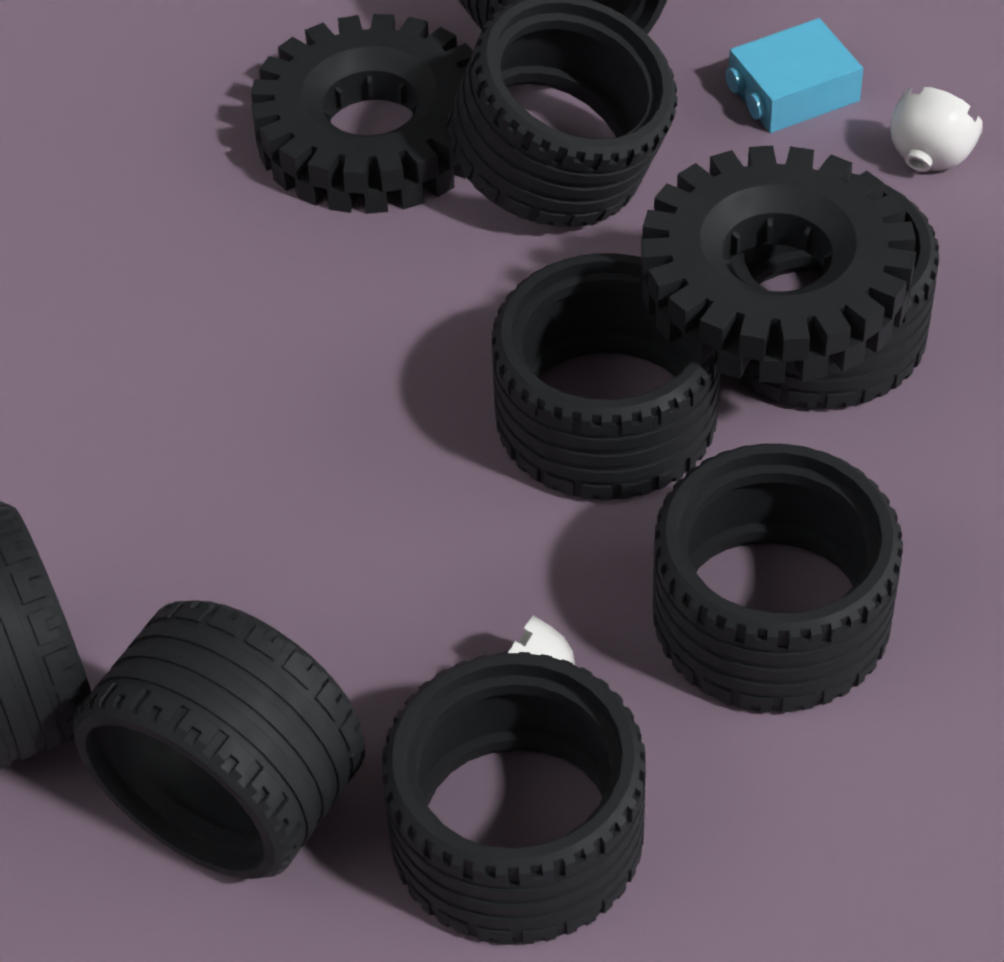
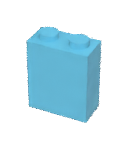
M817 18L730 49L729 68L726 70L725 76L728 87L746 103L751 116L754 119H759L768 132L773 133L860 101L864 68L824 22Z

